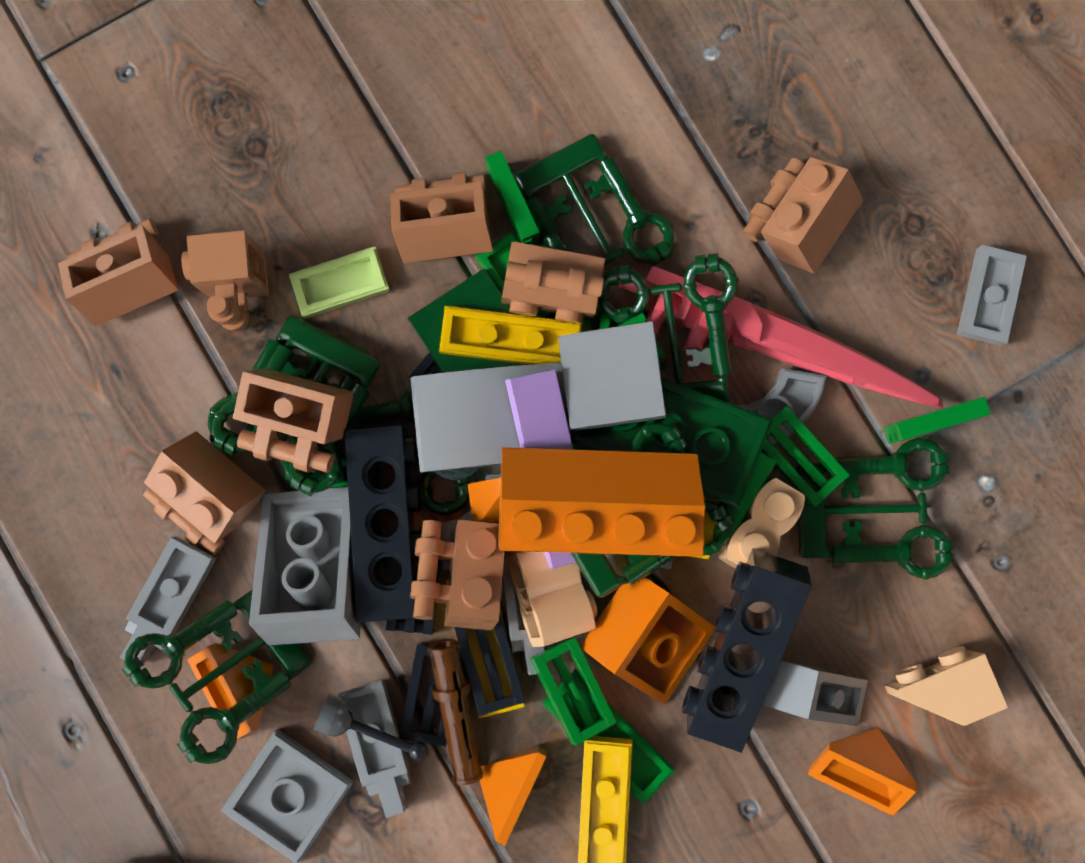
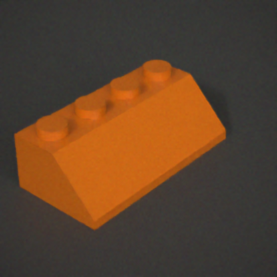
M502 447L498 534L500 551L703 557L705 503L697 454Z

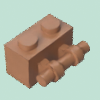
M812 157L809 158L806 164L796 158H791L785 169L778 170L771 180L772 188L763 202L756 203L748 215L750 221L742 233L754 242H757L760 236L763 235L778 260L815 274L863 202V198L849 169Z
M466 172L452 174V179L427 182L426 178L412 179V183L409 185L395 186V193H390L391 229L403 264L493 252L491 220L485 196L487 187L484 174L467 176Z
M148 218L137 224L133 221L118 227V232L101 240L92 238L81 243V249L68 254L66 260L58 263L66 300L95 327L179 290L170 256L153 238L159 234L154 221Z
M245 230L187 236L188 251L183 252L181 258L186 280H190L193 286L209 297L207 311L212 320L221 324L230 332L245 330L249 323L247 299L269 297L266 253Z
M512 242L501 303L509 304V312L515 314L537 316L538 310L556 313L555 320L582 325L583 318L592 319L596 313L598 297L601 296L604 281L602 273L605 258Z
M266 368L243 371L233 419L258 427L256 433L242 430L237 440L238 448L252 451L255 458L266 461L277 458L293 463L294 469L309 473L316 469L329 473L334 464V455L318 451L317 444H327L344 438V430H346L354 392ZM277 432L298 437L297 444L279 440Z
M195 431L161 451L144 481L148 488L143 496L155 506L154 512L165 521L168 519L172 520L186 533L185 539L195 547L201 545L214 556L225 545V541L222 538L247 521L266 490L200 433Z
M434 520L423 521L421 538L416 540L415 555L419 557L417 581L412 582L410 598L415 599L413 618L431 620L433 619L434 602L446 603L444 626L492 630L499 621L505 552L500 551L498 546L499 524L458 520L453 532L452 542H444L440 540L442 523ZM438 560L450 561L448 585L436 583Z

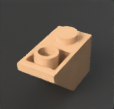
M964 646L939 654L938 659L940 662L923 668L922 664H917L901 669L895 673L897 680L884 685L888 694L963 726L1008 708L986 655L971 650L966 651Z

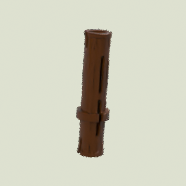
M455 639L436 641L428 646L436 682L432 692L434 699L440 703L445 738L453 772L452 778L453 782H456L457 785H470L483 778L467 696L471 693L470 682L463 675L459 642L455 641Z

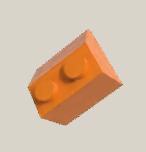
M644 577L632 586L627 583L616 590L615 595L595 622V629L589 631L580 648L613 674L665 705L714 633V626L669 592Z

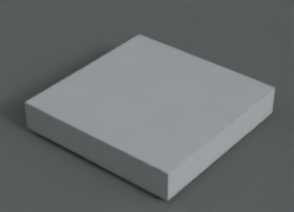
M653 321L558 336L571 431L667 418Z
M277 729L273 732L221 809V812L294 863H300L354 781Z

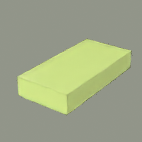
M375 246L289 274L298 306L304 319L391 292Z

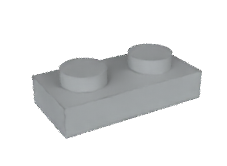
M981 245L976 249L958 326V336L998 346L1008 343L1026 263V255L986 245Z

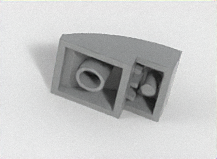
M562 363L484 368L411 377L420 472L501 465L502 447L520 448L505 382L508 379L555 369L570 434Z

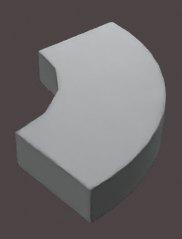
M782 368L778 371L773 387L762 399L749 405L736 406L770 419L783 407L787 406L804 424L821 399L827 376ZM784 422L778 426L787 437L793 433ZM770 434L767 436L766 439L772 445L778 443Z

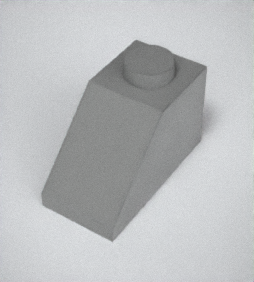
M781 660L762 705L809 720L858 726L868 680L797 662Z

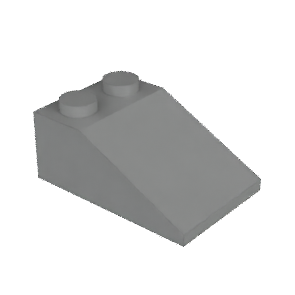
M348 487L329 488L325 491L314 493L311 497L301 491L263 494L249 625L268 645L360 639L361 622L357 623Z

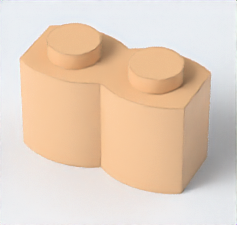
M777 478L766 480L756 494L740 525L730 537L729 542L719 552V559L736 569L739 561L747 563L752 548L776 556L780 546V536L794 526L802 513L805 495Z
M521 551L506 556L514 591L519 600L523 623L533 647H544L595 629L594 618L597 616L596 602L592 594L587 590L585 591L581 583L580 572L582 571L577 563L551 569L548 566L544 552Z

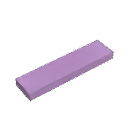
M555 369L505 380L520 448L573 450ZM544 552L548 566L551 569L576 563L571 553Z

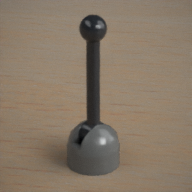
M328 694L313 729L321 734L333 737L342 735L349 729H352L409 752L411 758L415 761H422L428 755V747L424 742L417 741L411 743L354 720L353 711L349 703L332 694Z

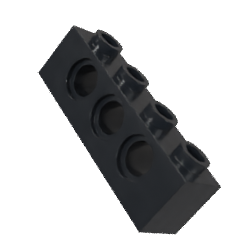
M402 425L344 430L356 621L358 623L413 618L415 599L410 598L412 582L417 581V559H419L415 555L416 540L421 538L422 535L421 530L415 531L413 512L421 510L419 484H411L410 465H415L418 461L415 436L408 437V430ZM383 464H391L396 472L395 481L389 488L380 490L374 483V472ZM387 510L395 512L399 519V527L390 537L382 536L376 525L379 515ZM388 557L397 559L402 566V576L393 585L383 581L380 576V565Z
M752 548L747 563L739 561L731 581V589L735 590L730 605L724 603L721 605L715 620L714 631L718 632L713 647L709 645L704 647L699 660L697 672L702 674L697 687L689 686L683 700L681 712L687 714V734L742 753L811 590L812 583L807 566ZM755 602H766L771 605V608L763 613H755L748 609ZM740 644H746L754 648L746 654H738L731 650ZM721 686H730L736 689L729 694H722L716 691Z

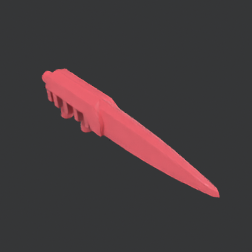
M652 266L647 278L643 277L650 290L652 286L680 283L683 287L684 277ZM633 282L628 284L621 283L619 285L622 289L636 293L637 288ZM697 283L696 290L704 298L710 295L721 296L723 294L722 291ZM682 288L681 292H673L671 294L676 328L681 329L684 326L690 329L683 350L686 351L687 348L698 347V349L702 350L709 335L706 316L700 308L691 303L686 296L685 290ZM650 291L649 302L644 312L647 313V322L653 321L655 337L658 339L664 320H666L663 294L653 295ZM734 297L724 310L726 338L728 340L731 338L735 346L748 351L759 352L854 386L943 409V401L937 395L882 363L816 330L738 297Z

